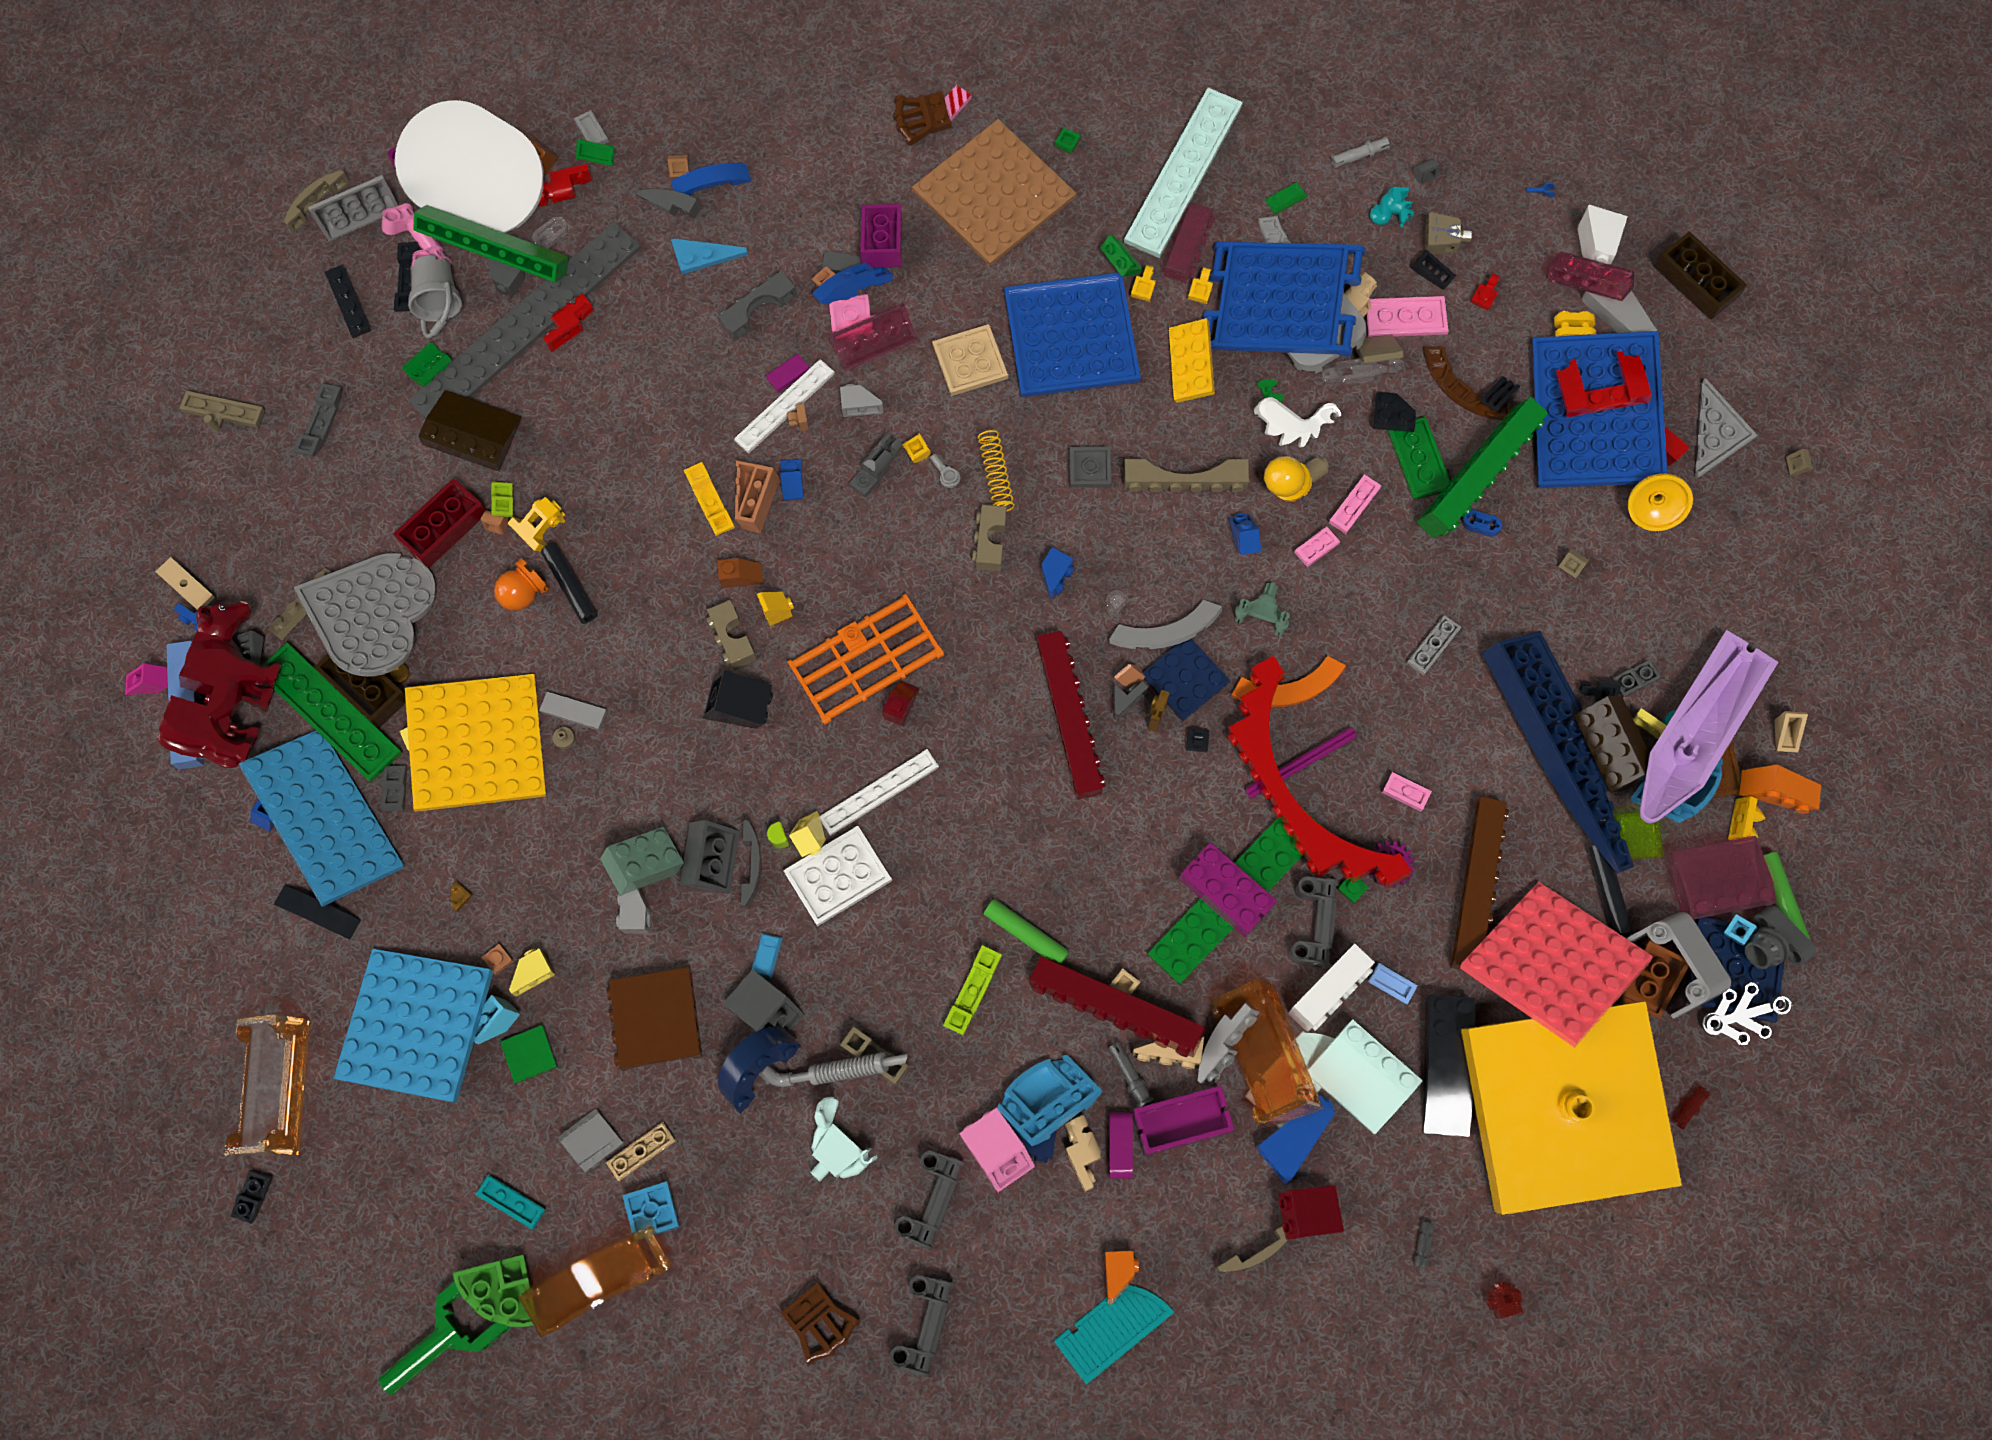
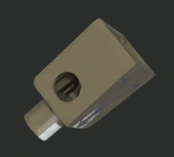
M1429 212L1425 226V250L1427 249L1433 255L1456 253L1460 242L1470 243L1472 231L1461 230V220L1459 218Z

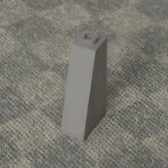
M1622 275L1587 289L1581 299L1584 304L1617 333L1657 331Z

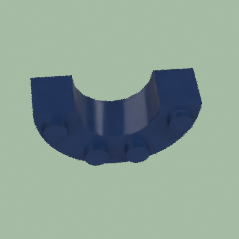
M768 1027L751 1034L740 1042L726 1058L718 1077V1087L721 1094L741 1114L756 1097L753 1094L752 1087L760 1072L775 1062H787L796 1054L801 1045L787 1030L781 1027Z

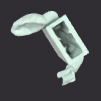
M831 1096L823 1098L818 1103L815 1112V1121L818 1126L814 1133L812 1155L819 1163L810 1173L819 1181L828 1172H831L836 1178H848L858 1175L869 1163L878 1158L877 1155L872 1158L869 1157L868 1152L872 1148L862 1151L834 1124L831 1125L839 1103L837 1099Z

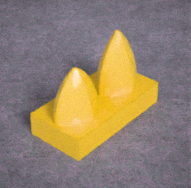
M1749 796L1735 800L1728 840L1739 842L1753 841L1758 838L1757 832L1753 828V822L1765 819L1762 811L1756 806L1758 799Z

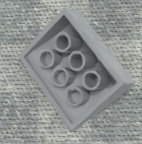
M383 175L309 206L308 209L329 242L381 219L385 209L399 205Z

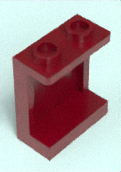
M1336 1185L1296 1189L1278 1193V1205L1281 1209L1283 1231L1286 1240L1344 1232Z

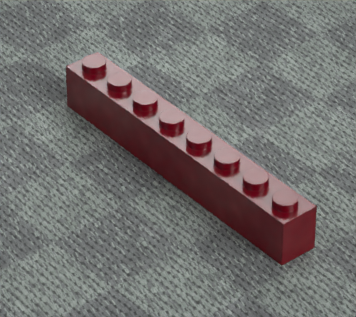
M1062 631L1037 636V645L1076 798L1078 800L1102 794L1103 787H1105V780L1103 774L1099 775L1097 767H1100L1098 755L1093 753L1092 747H1095L1093 735L1088 734L1087 728L1090 727L1088 715L1083 714L1082 708L1085 707L1083 696L1078 695L1077 688H1080L1077 675L1073 676L1072 669L1075 666L1073 657L1068 656L1067 649H1070L1068 638L1063 637Z
M1040 957L1029 979L1030 986L1034 992L1041 995L1048 994L1055 1001L1062 1004L1065 1002L1071 1004L1079 1012L1087 1011L1100 1021H1110L1118 1029L1133 1031L1137 1037L1142 1039L1149 1038L1162 1048L1170 1047L1183 1057L1190 1056L1194 1058L1204 1036L1205 1027L1043 957Z

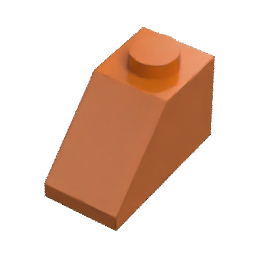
M1133 1251L1105 1252L1108 1304L1114 1303L1134 1280L1135 1272H1139L1138 1258H1134Z

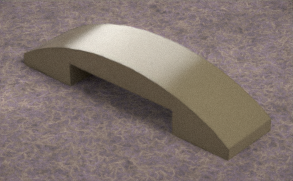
M342 170L330 173L316 180L294 200L284 220L291 233H295L307 222L304 214L309 211V206L318 203L330 191L337 195L350 183Z
M1283 1226L1273 1231L1278 1239L1277 1241L1244 1262H1241L1237 1255L1216 1267L1217 1272L1243 1270L1259 1264L1272 1256L1287 1241Z

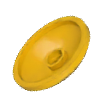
M1656 474L1645 478L1634 487L1628 499V511L1632 520L1643 529L1650 531L1668 530L1680 524L1688 516L1693 504V495L1689 485L1682 478L1672 474Z

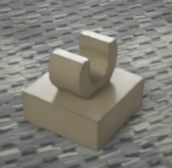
M1801 449L1786 457L1790 476H1798L1813 470L1811 457L1807 449Z
M1571 548L1558 567L1577 578L1589 560Z

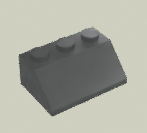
M707 820L690 822L679 886L697 891L730 894L740 831Z

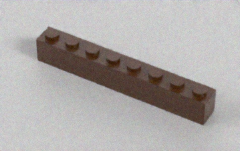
M1482 796L1476 801L1450 968L1462 970L1460 969L1461 963L1489 935L1487 934V928L1491 926L1493 913H1490V909L1496 899V892L1493 889L1494 884H1497L1499 879V871H1496L1497 863L1501 862L1503 853L1500 850V843L1504 841L1506 830L1503 829V823L1507 821L1509 809H1506V801Z

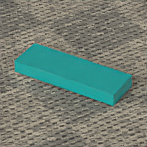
M487 1175L475 1194L532 1230L535 1229L546 1211L545 1208L490 1175Z

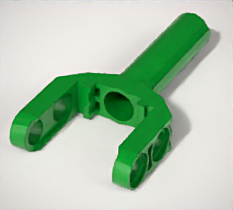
M454 1281L437 1296L434 1331L378 1377L379 1384L387 1394L393 1396L446 1350L484 1351L492 1344L491 1341L495 1342L510 1327L495 1322L474 1341L471 1334L464 1336L450 1317L455 1312L453 1309L448 1308L453 1301L461 1296Z

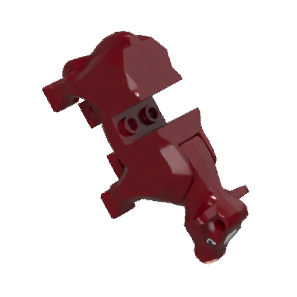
M240 601L235 604L201 606L196 612L197 632L186 654L184 666L179 674L181 688L206 695L205 705L171 695L157 736L158 742L164 748L181 755L208 759L223 768H235L239 763H245L250 750H253L259 734V728L253 726L246 730H238V726L232 724L231 719L238 711L241 702H246L253 707H259L262 711L267 712L273 696V689H260L255 684L261 686L266 684L274 687L281 664L275 663L269 667L260 666L253 661L245 659L238 646L233 642L232 638L241 624L249 620L251 616V606L248 603Z

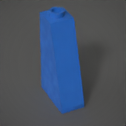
M1318 1096L1256 1147L1284 1184L1292 1180L1335 1114L1333 1111L1334 1106L1327 1097Z

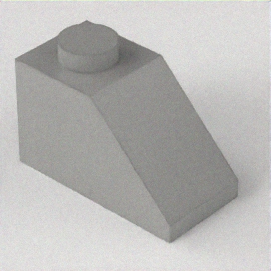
M848 384L840 387L843 417L883 413L882 401L861 385Z

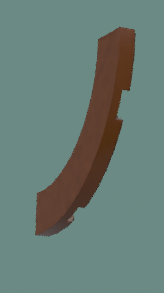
M1445 346L1424 347L1425 360L1432 378L1444 394L1456 404L1474 414L1496 420H1503L1511 411L1510 400L1499 412L1481 402L1483 396L1472 391V388L1467 386L1461 379H1458L1453 373L1447 359ZM1498 399L1494 404L1497 405L1502 399Z

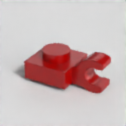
M1493 273L1486 286L1480 283L1470 302L1488 311L1498 294L1493 289L1498 283L1500 276Z

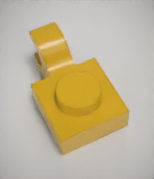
M1146 265L1143 277L1136 276L1131 297L1150 302L1156 281L1151 280L1154 267Z
M1203 267L1200 280L1193 279L1188 299L1204 304L1208 303L1213 283L1208 282L1211 269Z

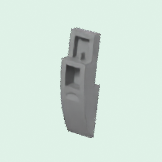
M1245 1003L1234 1017L1225 1014L1217 1024L1202 1055L1198 1073V1081L1201 1084L1210 1086L1216 1083L1224 1068L1233 1063L1234 1056L1238 1053L1233 1044L1241 1040L1243 1032L1256 1022L1257 1016L1260 1013L1255 1006Z

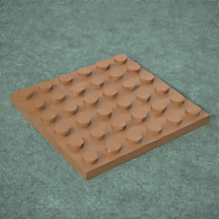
M999 119L912 186V191L989 266L994 264L1077 196V193Z

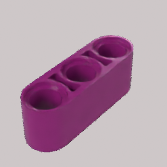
M1109 1112V1179H1132V1112Z

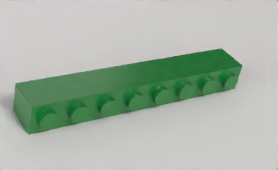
M425 205L414 212L413 231L552 282H557L567 274L568 256L429 205Z

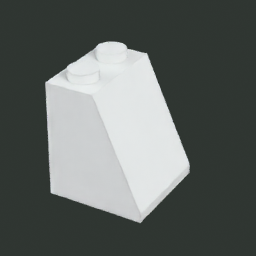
M1588 205L1577 228L1586 271L1596 276H1605L1615 258L1628 216Z

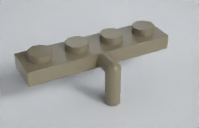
M190 391L185 392L179 408L182 412L203 416L204 421L213 431L220 429L222 421L259 428L265 412L264 408Z
M324 568L315 575L314 579L332 572ZM298 597L287 605L285 611L278 618L274 619L271 626L267 629L280 640H283L307 614Z

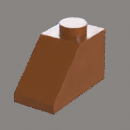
M740 558L717 560L719 581L722 588L763 584L761 563Z

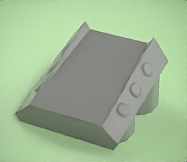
M597 1109L558 1136L559 1141L585 1172L590 1168H595L604 1157L613 1153L624 1143Z

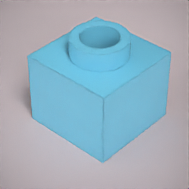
M1736 914L1724 934L1746 947L1751 936L1756 932L1757 926ZM1744 929L1746 933L1743 936H1739L1737 930Z

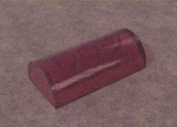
M903 302L829 333L834 353L845 372L918 341Z

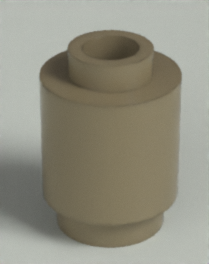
M1316 456L1305 464L1313 479L1312 484L1328 474L1329 465L1324 458Z

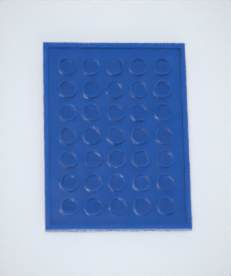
M1659 331L1533 338L1535 401L1548 412L1544 418L1545 423L1536 430L1538 488L1633 485L1652 475L1667 474ZM1617 351H1623V355L1632 357L1640 355L1652 394L1649 403L1566 418L1556 374L1558 369L1563 371L1570 366L1569 362L1576 359L1585 392L1624 385L1616 355Z

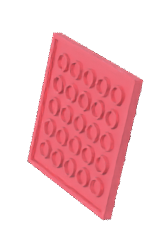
M1538 882L1461 963L1460 969L1575 1048L1651 962L1653 956L1547 886Z

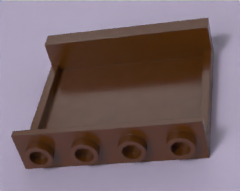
M689 967L609 980L610 987H607V997L612 1002V1009H609L610 1021L614 1022L615 1031H612V1041L617 1046V1053H614V1061L620 1070L626 1071L628 1068L691 1057L693 1059L703 1058L692 970Z

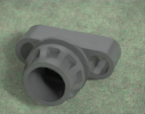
M1770 905L1755 915L1754 923L1759 930L1751 936L1749 943L1745 947L1746 957L1755 967L1766 969L1769 966H1777L1787 959L1793 964L1801 966L1816 955L1815 945L1776 906Z

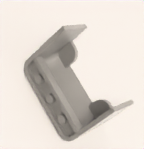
M1678 912L1626 938L1632 943L1647 935L1656 944H1665L1673 940L1697 979L1689 983L1685 991L1691 1004L1671 1014L1673 1019H1677L1725 993L1731 987L1730 976L1688 913Z

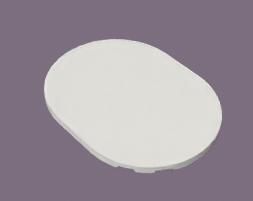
M456 100L433 104L420 111L410 120L397 144L395 167L398 180L407 196L420 208L429 205L507 233L525 223L539 204L544 188V170L534 145L522 132L478 105Z

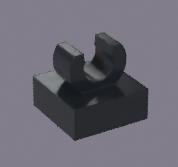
M1188 728L1186 751L1207 753L1209 730Z

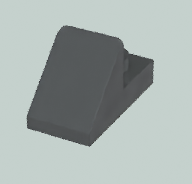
M1143 681L1138 686L1134 684L1127 691L1128 695L1115 684L1114 719L1116 721L1147 694L1148 686Z

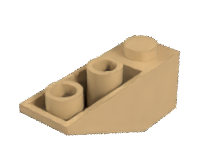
M1204 1037L1194 1058L1180 1056L1174 1049L1170 1047L1162 1048L1156 1045L1155 1042L1134 1049L1132 1055L1137 1056L1139 1061L1150 1062L1151 1058L1159 1060V1064L1171 1066L1174 1062L1180 1063L1182 1068L1195 1069V1066L1199 1067L1201 1064Z

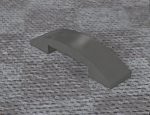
M321 383L314 399L317 405L304 435L300 434L293 449L294 453L314 457L320 451L329 435L339 407L341 387Z
M743 820V842L745 846H751L750 884H741V906L743 910H748L760 885L762 856L757 836L748 820Z

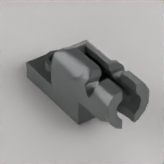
M887 433L880 440L879 444L873 448L871 453L861 463L862 469L849 483V486L863 497H866L891 469L890 463L896 458L903 447L898 439L894 442L891 440L892 434Z

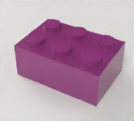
M901 204L862 205L860 247L862 263L866 262L871 267H902L903 219Z

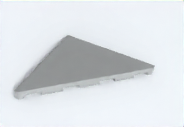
M1706 378L1701 382L1695 464L1696 480L1758 436Z

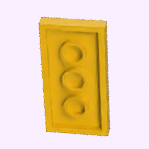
M1207 318L1170 327L1169 338L1174 401L1178 403L1215 394L1210 325Z

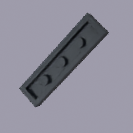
M342 264L325 271L352 338L372 331L344 265Z

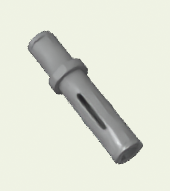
M1385 136L1379 140L1367 141L1362 146L1331 156L1334 168L1366 156L1372 157L1377 152L1389 149L1390 145H1387L1389 140Z

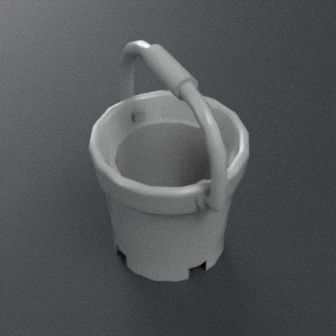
M427 255L417 258L414 261V266L410 267L411 292L408 298V306L410 312L416 318L421 319L423 335L429 339L439 334L446 324V320L455 317L460 312L462 301L459 291L455 288L450 263L443 257L441 261L436 260L435 255ZM426 321L436 322L430 333L427 331Z

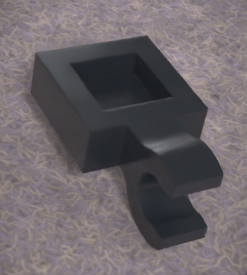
M1598 679L1597 685L1588 681H1581L1580 684L1581 694L1593 695L1595 702L1607 696L1619 695L1621 688L1620 681Z

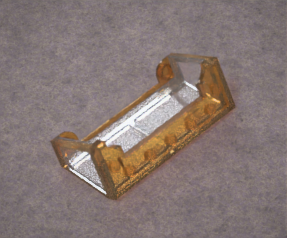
M279 1014L237 1019V1038L241 1042L246 1043L238 1133H232L228 1136L224 1155L238 1157L299 1155L310 1020Z

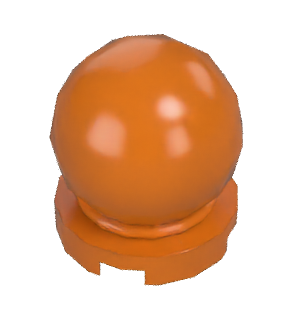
M522 558L515 562L516 570H509L501 574L495 582L494 594L498 604L504 609L511 611H521L529 607L535 600L536 592H540L543 595L549 590L534 570L531 571Z

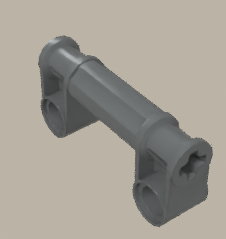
M1307 876L1303 877L1295 886V894L1298 898L1317 902L1314 943L1306 941L1296 942L1289 949L1288 953L1293 963L1322 969L1331 968L1329 958L1330 950L1333 949L1337 904L1335 892L1339 881ZM1301 885H1309L1311 892H1304ZM1295 949H1303L1305 957H1298Z
M926 1151L920 1159L921 1168L925 1172L937 1176L938 1179L923 1218L919 1222L909 1217H900L895 1222L894 1228L899 1237L932 1251L933 1239L936 1232L940 1230L958 1183L956 1179L961 1167H964L965 1163L934 1151ZM927 1156H933L936 1158L937 1164L933 1168H927L924 1165V1159ZM954 1166L951 1175H949L951 1167ZM902 1221H908L911 1224L912 1228L908 1234H902L898 1230V1225ZM929 1231L926 1241H923L926 1232Z
M922 1275L914 1276L910 1280L909 1290L912 1295L926 1299L929 1302L916 1349L900 1345L894 1347L889 1357L893 1366L930 1378L929 1369L931 1361L936 1355L945 1316L949 1307L947 1301L954 1283ZM917 1279L923 1280L926 1284V1289L922 1293H916L912 1288L913 1282ZM944 1287L942 1296L939 1298L941 1288ZM899 1349L904 1350L907 1354L906 1361L901 1364L896 1363L893 1358L894 1352ZM925 1357L923 1368L921 1369L922 1359Z

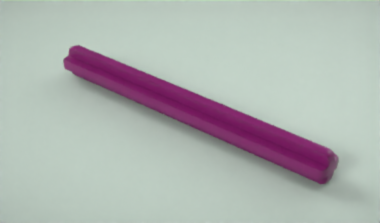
M1349 727L1278 769L1282 779L1285 780L1353 740L1357 736L1356 732L1352 727ZM1257 781L1248 786L1245 792L1252 799L1261 794L1260 789L1262 787Z

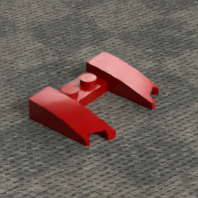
M1617 351L1616 355L1624 385L1585 392L1576 359L1569 362L1570 366L1563 371L1558 369L1556 374L1566 418L1649 403L1652 394L1640 355L1632 357L1623 355V351Z

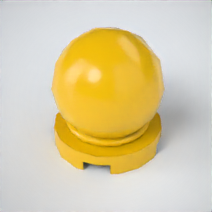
M1278 457L1270 461L1265 469L1264 481L1271 493L1284 501L1295 502V500L1300 499L1302 496H1306L1312 486L1313 479L1307 466L1293 457Z

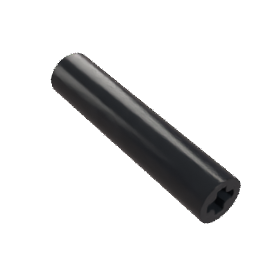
M551 543L546 545L541 550V554L581 624H586L594 620L598 614L558 544Z
M1592 846L1588 849L1610 927L1622 936L1632 934V926L1616 871L1603 857L1597 847Z

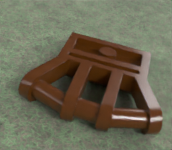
M942 91L926 96L921 95L919 98H909L903 95L895 97L896 109L893 117L897 121L896 128L906 138V143L909 146L917 143L928 134L952 128ZM904 106H920L903 111ZM923 115L924 117L911 122H905V119ZM924 127L915 134H911V132L909 131Z
M818 1282L781 1312L800 1339L807 1366L812 1365L814 1361L835 1355L834 1351L841 1345L844 1347L848 1344V1339L855 1326H858L861 1322L859 1319L836 1307ZM831 1311L848 1320L842 1332L838 1330L827 1314ZM821 1319L836 1337L829 1344L814 1326ZM808 1330L823 1347L822 1349L810 1352L805 1336Z

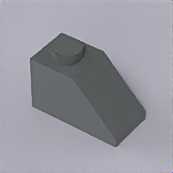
M487 258L495 289L502 295L508 294L513 297L526 279L523 271Z

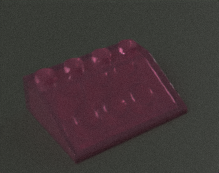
M1756 836L1670 852L1680 912L1688 913L1693 919L1777 903L1773 879Z

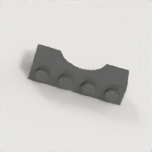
M782 271L771 275L762 285L756 286L752 292L745 297L739 298L734 305L720 313L718 319L721 327L734 341L738 340L750 331L749 318L757 307L764 304L785 306L797 297L796 287Z

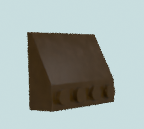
M444 390L426 417L418 438L424 446L489 469L500 471L522 417Z

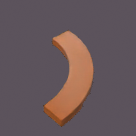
M1327 655L1323 663L1305 678L1292 683L1278 685L1271 707L1296 705L1318 696V694L1329 688L1337 680L1346 665ZM1241 677L1231 697L1240 700L1241 696L1258 687H1255L1250 680Z

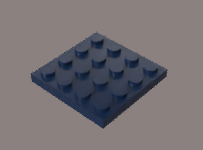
M1702 916L1696 918L1698 928L1731 978L1730 989L1734 990L1737 994L1736 1000L1730 1003L1726 1011L1727 1013H1733L1744 993L1743 985L1746 982H1753L1759 988L1758 993L1752 997L1747 1008L1771 1002L1774 996L1780 995L1784 962L1774 967L1769 966L1766 969L1757 968L1747 959L1745 947L1725 936L1724 932L1729 926V922ZM1744 929L1737 930L1739 936H1743L1746 933ZM1690 967L1687 986L1697 979ZM1753 985L1747 988V991L1750 993L1754 990ZM1732 992L1726 993V999L1732 997ZM1721 995L1701 1006L1716 1010L1722 999ZM1685 996V1003L1691 1004L1687 996ZM1780 1000L1776 1002V1007H1779ZM1772 1011L1751 1018L1775 1023L1777 1022L1778 1013Z

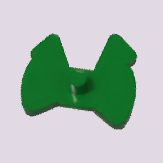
M1265 379L1256 384L1262 390L1264 399L1272 397L1280 403L1282 402L1284 394L1272 392V388L1278 383L1277 381Z

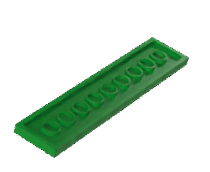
M1281 817L1277 818L1235 862L1241 870L1266 892H1269L1304 855H1300L1295 848L1294 843L1296 841L1293 836L1289 837L1283 828L1284 822ZM1199 899L1147 955L1180 985L1234 928L1202 899Z

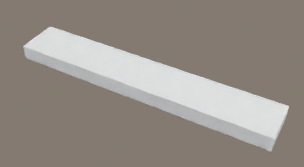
M822 360L817 361L734 438L735 442L749 454L788 418L787 413L797 410L796 404H803L835 374L834 371Z
M928 749L822 814L820 816L821 822L831 836L935 771L939 766Z

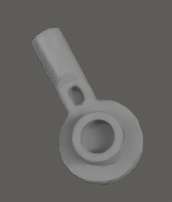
M936 453L932 454L930 459L940 471L942 485L947 488L957 486L960 482L959 472L950 466L946 467Z

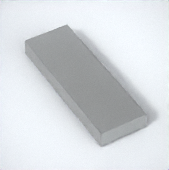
M546 692L539 710L543 714L599 731L607 714L606 709L550 692Z

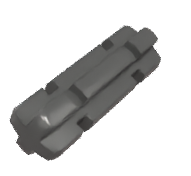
M1422 1222L1420 1231H1422V1234H1419L1416 1251L1418 1256H1415L1414 1265L1420 1268H1427L1429 1259L1427 1256L1430 1255L1433 1239L1431 1234H1434L1435 1225L1430 1222Z

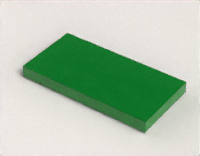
M1426 416L1416 419L1414 432L1387 430L1412 499L1416 500L1441 493L1450 483V479Z

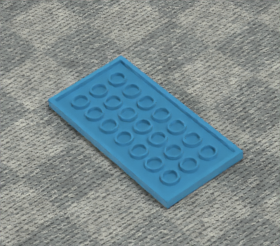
M317 731L246 760L245 763H239L246 779L322 907L403 869V863L331 744Z

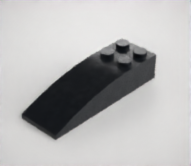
M1429 995L1425 999L1423 1133L1469 1137L1473 1092L1461 1029L1475 1027V998Z

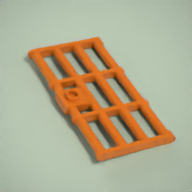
M903 594L899 600L871 616H865L864 620L859 623L854 621L837 631L838 635L831 639H825L826 642L793 661L790 659L787 663L818 712L821 722L826 725L835 716L861 701H867L868 697L901 678L902 680L905 679L907 674L931 660L944 656V651L938 646L908 596ZM907 605L913 615L879 634L874 623ZM918 622L923 632L890 651L884 641ZM870 627L875 637L867 641L862 630ZM928 639L934 650L901 668L895 658ZM841 642L849 651L840 656L835 648ZM880 644L886 654L851 674L845 663ZM831 649L836 657L835 660L806 677H801L796 669L797 667ZM891 661L896 672L862 691L856 680ZM841 666L847 677L813 696L807 685ZM852 683L858 694L823 713L818 703Z

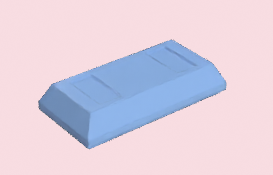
M1380 963L1377 964L1368 981L1405 1004L1409 1003L1418 986Z

